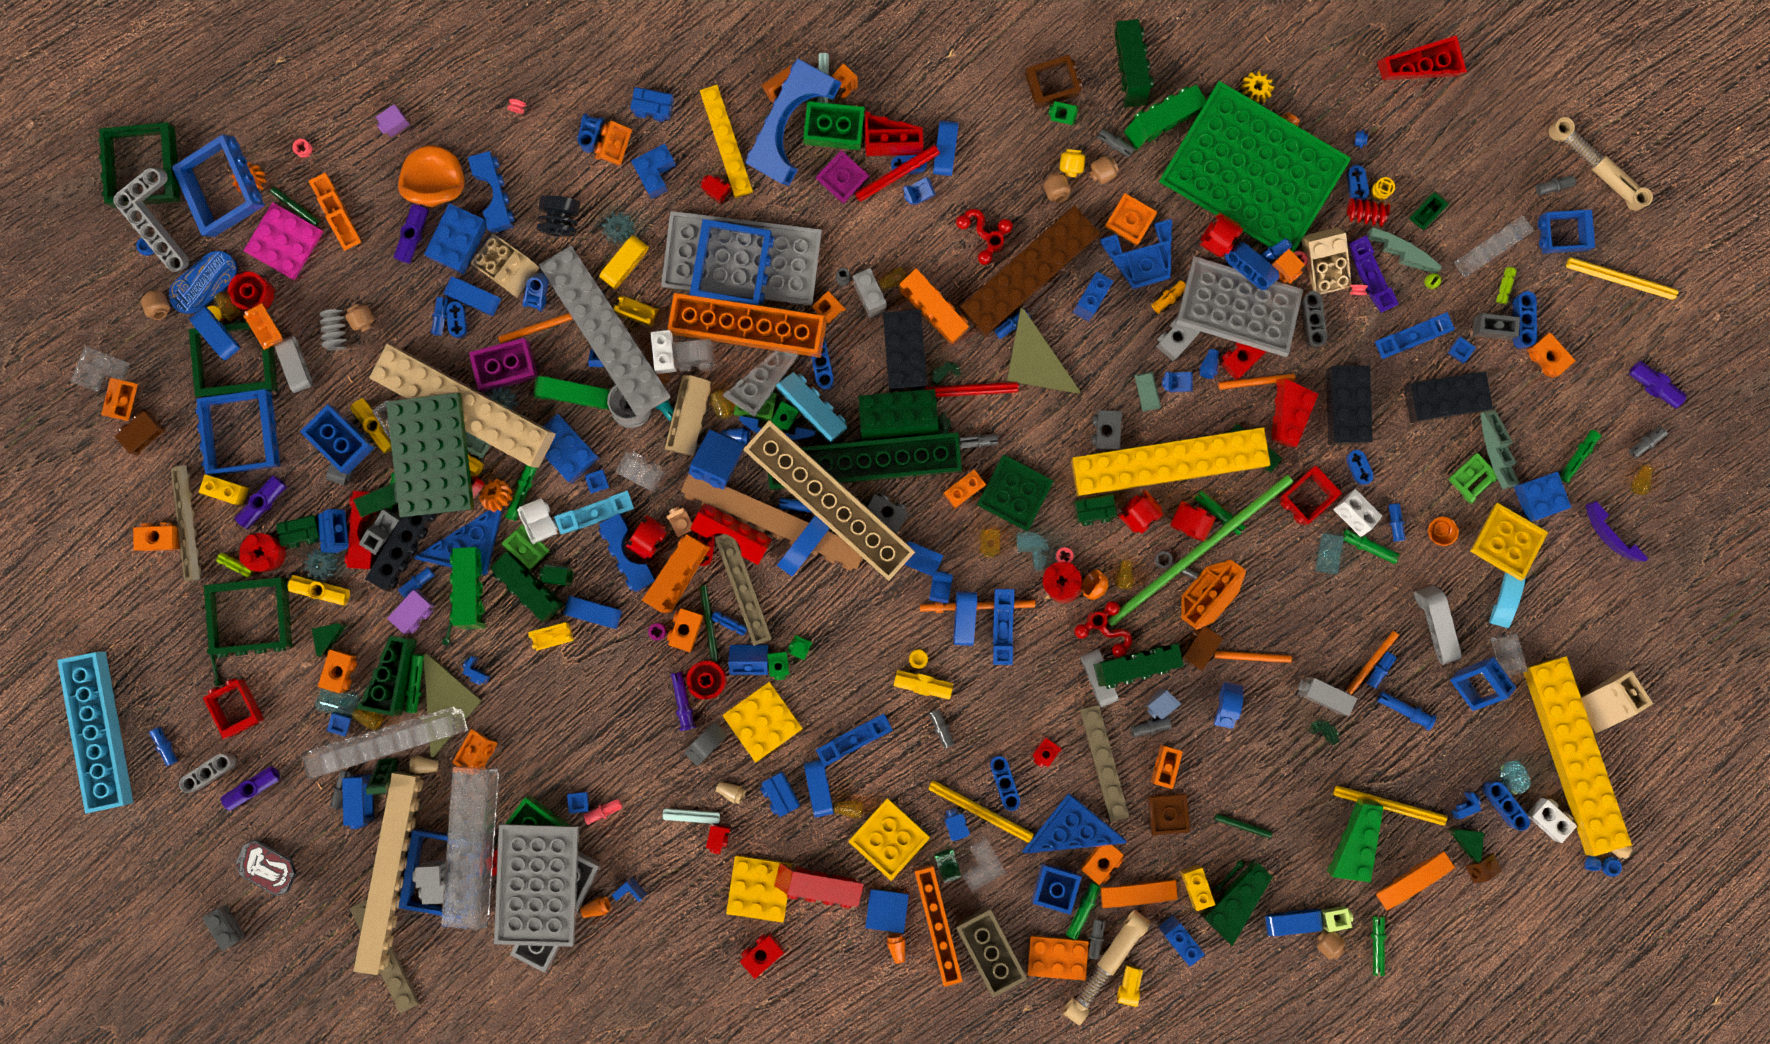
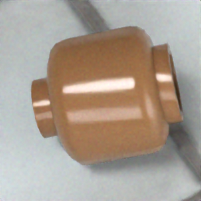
M1103 156L1091 164L1092 171L1089 174L1094 182L1098 180L1100 184H1105L1117 176L1119 168L1112 157Z
M1051 174L1044 182L1043 187L1050 201L1062 203L1068 199L1071 188L1064 175Z
M148 291L141 298L143 311L149 318L160 320L165 318L170 311L167 297L162 292Z
M360 303L348 308L345 315L351 328L354 331L360 329L361 332L372 327L371 323L375 319L368 306L365 304L361 305Z
M1324 930L1317 938L1319 941L1317 949L1327 959L1331 960L1334 958L1337 960L1347 949L1345 948L1346 941L1336 931L1327 933Z

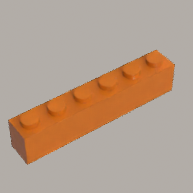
M929 864L914 868L943 986L963 982L934 866Z

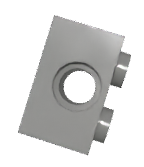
M1177 318L1170 325L1172 329L1167 334L1164 331L1157 339L1160 343L1156 346L1172 361L1201 332L1176 324ZM1173 333H1179L1182 340L1180 342L1175 341Z

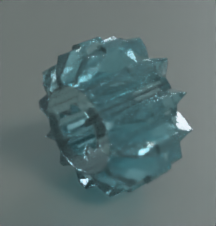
M612 212L611 219L607 216L605 217L608 223H602V227L605 228L602 234L607 235L606 240L608 242L613 240L614 245H617L619 240L621 244H624V238H627V240L630 238L628 233H634V230L631 228L634 226V223L629 221L630 217L628 215L623 217V213L619 212L616 217L615 213ZM617 225L622 227L619 232L615 230Z
M499 387L497 392L493 388L491 389L493 395L486 394V396L497 402H501L500 399L505 401L504 405L516 411L512 406L518 405V402L512 401L516 398V395L510 394V389L507 388L504 391L503 387Z
M314 549L313 554L308 553L309 560L303 561L308 564V566L303 568L304 571H309L307 576H314L315 581H319L320 578L322 581H326L327 576H334L331 570L338 569L336 566H333V563L337 562V559H331L333 553L321 552L318 549ZM320 562H323V566H320L321 568H318V564H320Z
M1509 761L1500 767V778L1511 794H1521L1530 788V777L1524 765H1521L1519 761Z

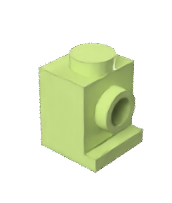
M1345 906L1321 910L1323 926L1326 931L1333 932L1352 928V912ZM1339 914V919L1335 921L1334 915Z

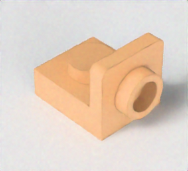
M676 507L669 511L670 514L666 517L678 538L692 531L690 528L693 523L685 508L680 509V507Z

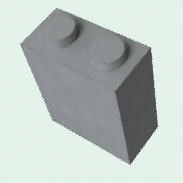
M871 268L854 275L853 285L868 318L870 319L885 312L886 301Z
M1305 677V679L1299 682L1297 688L1299 690L1298 695L1341 715L1350 716L1357 701V698L1316 678Z

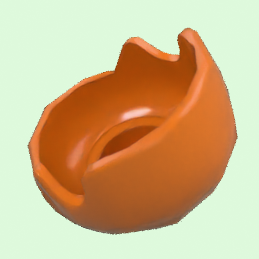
M1440 516L1434 518L1429 523L1427 533L1433 543L1448 546L1457 540L1459 528L1451 518Z
M1098 569L1091 571L1083 580V595L1090 600L1102 597L1108 588V578Z

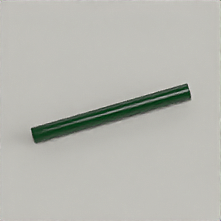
M707 585L699 586L711 661L717 662L719 658L713 620H711L712 614Z

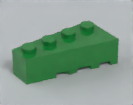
M1197 84L1191 88L1186 86L1179 91L1178 95L1171 94L1164 99L1163 103L1157 102L1150 106L1148 111L1144 112L1142 110L1134 115L1135 119L1126 128L1124 134L1136 151L1142 147L1146 140L1151 142L1162 134L1163 130L1166 133L1178 124L1177 121L1181 124L1198 114L1207 100Z
M476 547L452 548V554H450V564L452 565V573H450V583L452 584V592H450V602L452 604L450 622L453 626L463 630L486 629V622H482L481 619L482 613H485V607L482 604V600H480V596L484 593L482 581H479V577H482L481 550Z
M1358 798L1349 818V824L1341 836L1342 840L1338 849L1336 848L1331 865L1329 864L1327 872L1332 877L1371 883L1383 813V806L1378 801Z

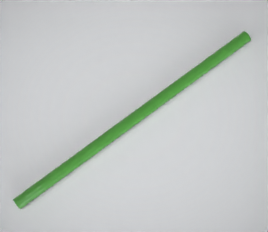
M1288 475L1283 477L1208 537L1205 542L1203 541L1124 604L1117 615L1109 616L1107 622L1114 626L1292 484L1293 480Z

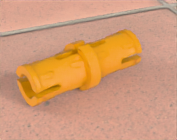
M1180 280L1170 290H1165L1163 295L1151 304L1154 311L1159 314L1169 304H1174L1176 299L1184 293L1186 284Z

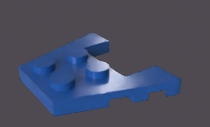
M1172 219L1154 224L1159 243L1122 253L1117 234L1100 239V244L1133 290L1170 279Z

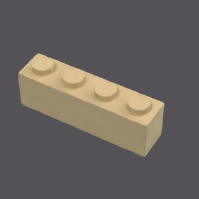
M682 375L665 450L694 456V452L697 449L698 435L702 429V418L706 412L707 397L711 391V381L692 375Z

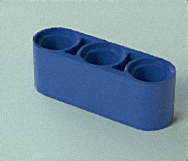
M940 120L937 148L940 154L935 157L933 170L935 175L952 177L959 122Z
M1239 242L1228 254H1225L1226 261L1260 290H1266L1280 277L1278 270L1244 242Z
M452 276L443 293L452 299L491 316L495 315L501 302V298Z
M1530 291L1517 295L1512 303L1513 317H1520L1519 336L1513 338V344L1518 349L1530 347L1537 340V300L1535 294ZM1522 297L1527 300V306L1522 303ZM1522 316L1526 317L1527 324L1522 322ZM1522 335L1527 337V343L1523 342Z
M203 306L189 318L193 326L223 360H228L241 349L236 340L207 307Z
M824 338L821 357L826 359V364L818 366L816 361L819 357L811 356L818 387L828 390L833 386L834 378ZM823 376H828L830 383L822 385L820 379Z
M957 591L953 635L954 645L973 646L977 592Z
M568 596L564 615L617 629L622 610L573 596Z
M995 755L990 759V768L1002 804L1007 810L1015 811L1020 806V798L1008 762L1003 756ZM995 760H1003L1004 766L1001 769H995ZM1002 778L1010 780L1008 787L1003 788L1000 786ZM1010 796L1016 798V803L1013 806L1006 805V799Z
M821 760L804 762L814 817L834 814L826 770Z
M1492 780L1485 782L1482 788L1484 795L1507 825L1519 831L1527 830L1530 826V819L1508 789L1500 782ZM1496 785L1497 792L1493 795L1491 789ZM1508 801L1509 808L1504 810L1503 805ZM1520 816L1521 823L1516 826L1515 820Z
M1320 909L1265 915L1268 936H1283L1323 930Z

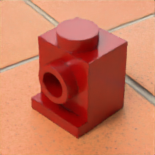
M705 175L701 181L702 191L720 205L732 190L730 184L724 185L725 182L718 176L714 178L711 175Z
M1044 737L1031 756L1035 758L1033 762L1041 768L1044 765L1049 767L1062 749ZM1044 751H1049L1047 758L1042 756Z
M711 824L706 848L710 849L709 852L721 854L723 847H727L729 836L726 833H730L731 827Z

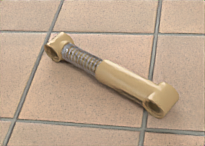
M1560 118L1550 126V137L1555 141H1562L1567 143V145L1570 144V147H1573L1572 150L1575 149V152H1578L1577 154H1581L1580 157L1583 156L1582 159L1585 158V161H1588L1587 163L1590 162V166L1593 165L1591 170L1626 201L1629 209L1637 211L1651 204L1653 200L1652 192L1638 185L1606 155L1600 156V153L1595 151V148L1592 149L1593 146L1585 142L1583 137L1577 135L1578 132L1575 131L1574 122L1570 118ZM1559 126L1564 128V132L1560 131ZM1637 196L1642 199V203L1638 201Z
M1136 910L1129 914L1123 928L1097 963L1099 966L1098 970H1095L1096 973H1093L1094 976H1091L1092 979H1089L1088 985H1085L1086 987L1083 988V991L1081 990L1082 993H1079L1077 998L1069 1000L1062 1012L1063 1015L1077 1025L1083 1023L1090 1011L1088 1008L1091 1004L1090 1002H1093L1092 999H1095L1094 996H1097L1096 993H1099L1098 990H1101L1102 984L1104 985V982L1107 981L1106 979H1109L1108 976L1115 974L1138 939L1146 933L1151 924L1149 919Z

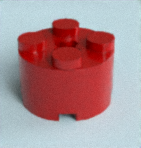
M1219 212L1215 216L1218 220L1209 224L1201 237L1202 242L1199 245L1214 255L1223 257L1225 253L1228 254L1234 245L1232 241L1235 237H1239L1243 228L1239 223Z
M247 271L239 275L237 274L231 279L228 286V294L232 303L244 311H248L261 303L267 310L274 299V287L267 279L254 272Z
M1147 490L1142 491L1144 495L1141 497L1138 495L1133 497L1121 509L1124 512L1123 514L1118 513V517L1133 533H1144L1149 528L1148 524L1151 521H1156L1163 515L1161 511L1162 506Z
M1181 501L1170 527L1185 533L1189 537L1205 542L1216 517L1199 507L1195 509L1192 505Z
M649 515L645 516L647 522H641L632 535L630 541L633 543L626 545L628 549L644 559L647 557L651 558L657 550L655 544L657 541L662 542L668 533L665 531L666 526Z
M255 533L248 535L242 542L239 559L245 567L252 571L271 572L283 564L286 550L284 546L280 545L278 537L271 534Z
M1057 562L1045 570L1043 587L1052 600L1065 604L1074 601L1079 596L1083 588V580L1080 572L1073 564ZM1061 579L1067 581L1065 582V586H1061V584H1058L1061 582Z
M711 660L694 664L687 673L688 689L693 696L699 699L708 700L719 696L727 684V674L724 668L719 663ZM709 675L711 683L705 685L703 676Z

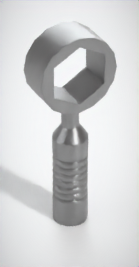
M1161 551L1156 554L1154 561L1159 568H1168L1170 565H1175L1169 552ZM1161 554H1165L1169 558V563L1165 566L1158 563V556ZM1187 567L1181 571L1182 574L1194 580L1199 575V573Z

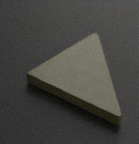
M1020 308L1007 381L1080 394V390L1026 311Z
M425 653L424 669L430 756L433 758L483 700L431 655Z

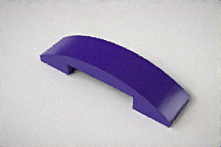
M1367 235L1349 243L1351 256L1363 285H1368L1366 291L1380 313L1399 305L1392 288H1388L1373 256L1375 252Z
M1597 501L1586 504L1588 517L1593 528L1613 551L1635 562H1645L1648 560L1636 545L1626 546L1604 522L1609 515Z

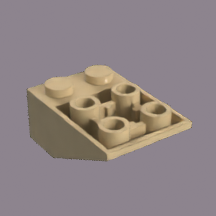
M1339 227L1304 235L1302 247L1303 252L1307 256L1306 266L1313 291H1317L1321 295L1350 288L1352 284L1346 233Z
M494 233L470 262L516 298L526 287L527 281L540 269L528 257Z
M1621 670L1581 696L1591 728L1595 733L1624 721L1653 704L1631 670Z

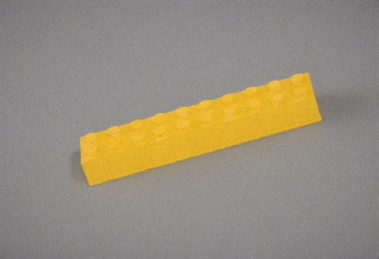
M1264 428L1079 456L1071 459L1077 497L1270 466Z
M1567 656L1522 668L1574 822L1577 825L1576 828L1585 854L1598 856L1631 846L1624 820Z

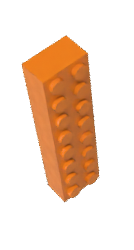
M674 293L667 330H670L673 335L821 358L827 319L823 315Z

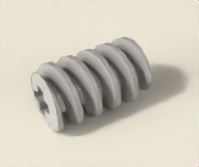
M330 309L320 312V316L324 318L320 320V324L324 325L321 327V332L325 333L321 335V339L325 340L321 345L327 348V350L347 349V347L341 345V343L347 341L341 338L346 332L340 330V328L346 326V324L340 323V320L345 319V317L339 315V313L344 312V310Z

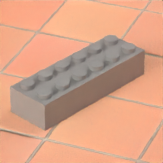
M579 851L576 914L602 865L601 862ZM515 945L510 955L545 973L549 969L560 946Z

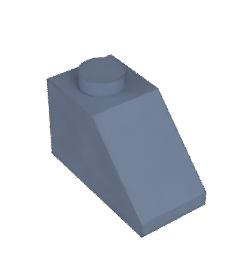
M1160 689L1145 706L1148 708L1147 712L1154 719L1157 717L1163 719L1181 703L1167 690Z

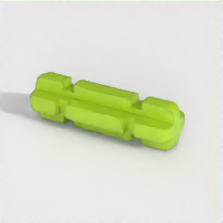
M1507 267L1505 269L1499 289L1500 294L1496 299L1497 303H1508V295L1511 293L1514 282L1513 277H1515L1517 272L1515 268Z
M220 553L216 559L218 563L224 564L226 567L246 577H251L254 571L245 567L239 560L231 558L225 553Z

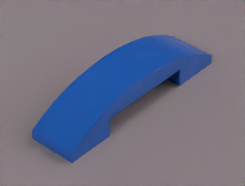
M1448 312L1418 325L1377 340L1375 344L1381 359H1384L1455 329Z
M744 416L739 417L740 422L756 434L762 429L759 428L760 421L758 419ZM796 427L795 435L785 434L794 442L815 437L816 432Z
M815 515L777 566L792 577L829 530V527Z
M995 588L993 665H1013L1014 589Z
M883 713L817 748L816 752L823 766L826 767L893 730Z

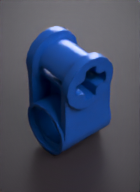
M587 113L583 114L577 140L584 152L590 153L594 151L604 124L603 117L595 118L588 116ZM585 139H592L591 143L583 144Z
M536 273L527 281L523 307L527 308L529 306L543 312L549 284L545 274ZM535 280L540 282L541 287L535 284Z

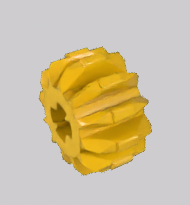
M1260 71L1256 75L1250 73L1248 78L1245 77L1243 79L1244 84L1241 85V90L1244 92L1242 94L1257 103L1260 101L1263 104L1266 98L1269 99L1272 96L1270 92L1274 90V87L1270 84L1273 81L1272 79H1266L1267 74L1261 76Z

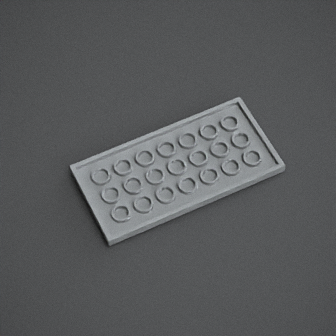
M670 211L661 283L662 288L690 291L702 220L707 219L770 230L775 238L774 246L769 250V255L772 257L770 267H766L765 274H768V281L766 286L763 285L762 293H765L764 300L813 306L822 230ZM711 228L701 291L753 299L764 237Z

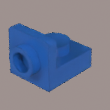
M944 571L934 572L929 600L948 604L953 575Z
M1471 791L1464 792L1468 803H1459L1455 809L1451 810L1454 818L1462 819L1481 811V801L1478 795Z

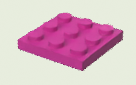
M272 202L243 251L295 280L322 236L323 231Z

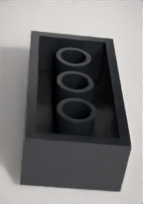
M921 309L883 312L889 392L925 389L927 387Z
M1370 365L1329 367L1326 369L1328 445H1356L1373 442Z
M1486 371L1415 382L1404 386L1410 423L1480 413L1493 409Z

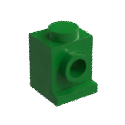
M1054 101V105H1050L1048 116H1051L1050 121L1075 125L1079 106ZM1062 109H1065L1067 111V114L1064 117L1060 115V111Z
M781 401L772 422L783 432L784 430L789 432L799 414V410ZM787 415L788 418L786 421H781L780 417Z
M795 634L788 652L805 660L813 642Z
M788 652L767 654L770 677H774V680L786 679V675H790ZM776 663L782 664L781 670L775 669Z

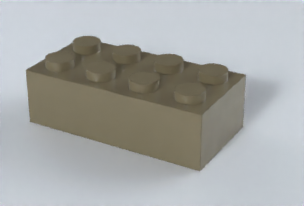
M990 906L955 923L957 931L993 998L1027 980Z

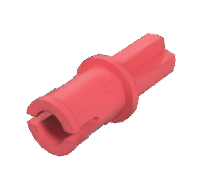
M619 799L605 805L600 804L598 808L584 813V820L587 825H590L599 819H606L608 815L621 810L622 804Z

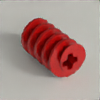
M1350 198L1346 214L1349 216V222H1352L1355 217L1358 224L1361 219H1364V225H1367L1369 220H1371L1372 226H1375L1376 222L1379 221V227H1382L1389 216L1390 204L1385 206L1383 202H1380L1377 205L1376 201L1370 203L1368 200H1364L1362 203L1361 199L1355 201L1354 198Z

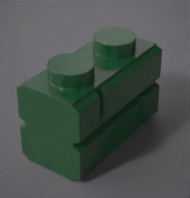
M1113 494L1073 501L1077 524L1082 523V527L1094 525L1093 521L1101 520V524L1113 522L1112 518L1117 517Z
M318 515L276 523L281 546L294 549L300 547V543L306 542L307 545L319 542Z

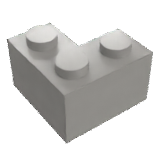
M449 861L424 862L415 867L413 882H416V888H419V898L422 899V904L446 903L450 900Z

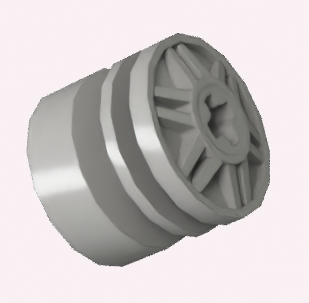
M615 385L611 389L607 404L614 420L619 425L625 428H637L649 419L651 410L637 418L633 410L628 408L629 404L618 387Z

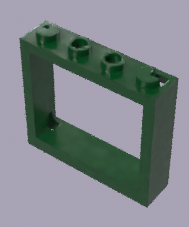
M166 122L99 128L100 139H98V143L101 149L99 161L102 165L100 179L103 183L101 195L104 196V204L117 208L113 200L117 193L114 139L161 135L163 170L167 173L168 178L164 184L165 194L149 196L142 202L145 205L180 202L179 182L172 169L178 163L174 126ZM123 198L124 203L127 205L129 203V199Z
M244 320L233 321L234 324L228 325L225 322H221L228 332L252 330ZM196 328L189 329L194 394L196 398L263 389L271 392L278 391L274 345L265 350L262 348L265 382L205 388L201 334Z
M287 578L204 585L209 655L216 654V658L229 657L228 653L235 652L236 656L248 655V651L255 650V654L267 653V649L274 648V652L286 651V647H293ZM276 587L280 642L220 648L215 593Z

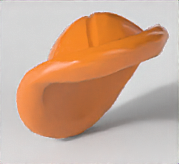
M427 145L413 151L405 159L398 180V190L401 196L409 202L435 207L458 197L464 188L465 177L461 164L453 153L439 146Z

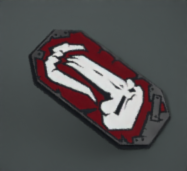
M258 840L244 844L236 861L241 877L274 896L289 892L297 874L293 860Z

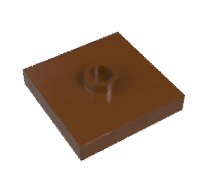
M1187 793L1147 796L1152 836L1190 833Z

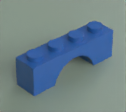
M487 151L468 157L472 175L477 180L489 183L493 190L492 202L483 211L487 229L493 234L514 228L512 222L515 221L512 210H509L507 205L510 203L507 192H504L502 187L505 185L502 174L498 173L497 168L500 167L497 156Z
M618 513L600 523L601 529L598 531L603 540L607 539L610 545L608 546L610 554L613 557L616 556L619 561L617 567L628 578L625 581L629 589L639 592L652 585L656 577L648 564H635L625 553L624 542L631 530L623 515Z

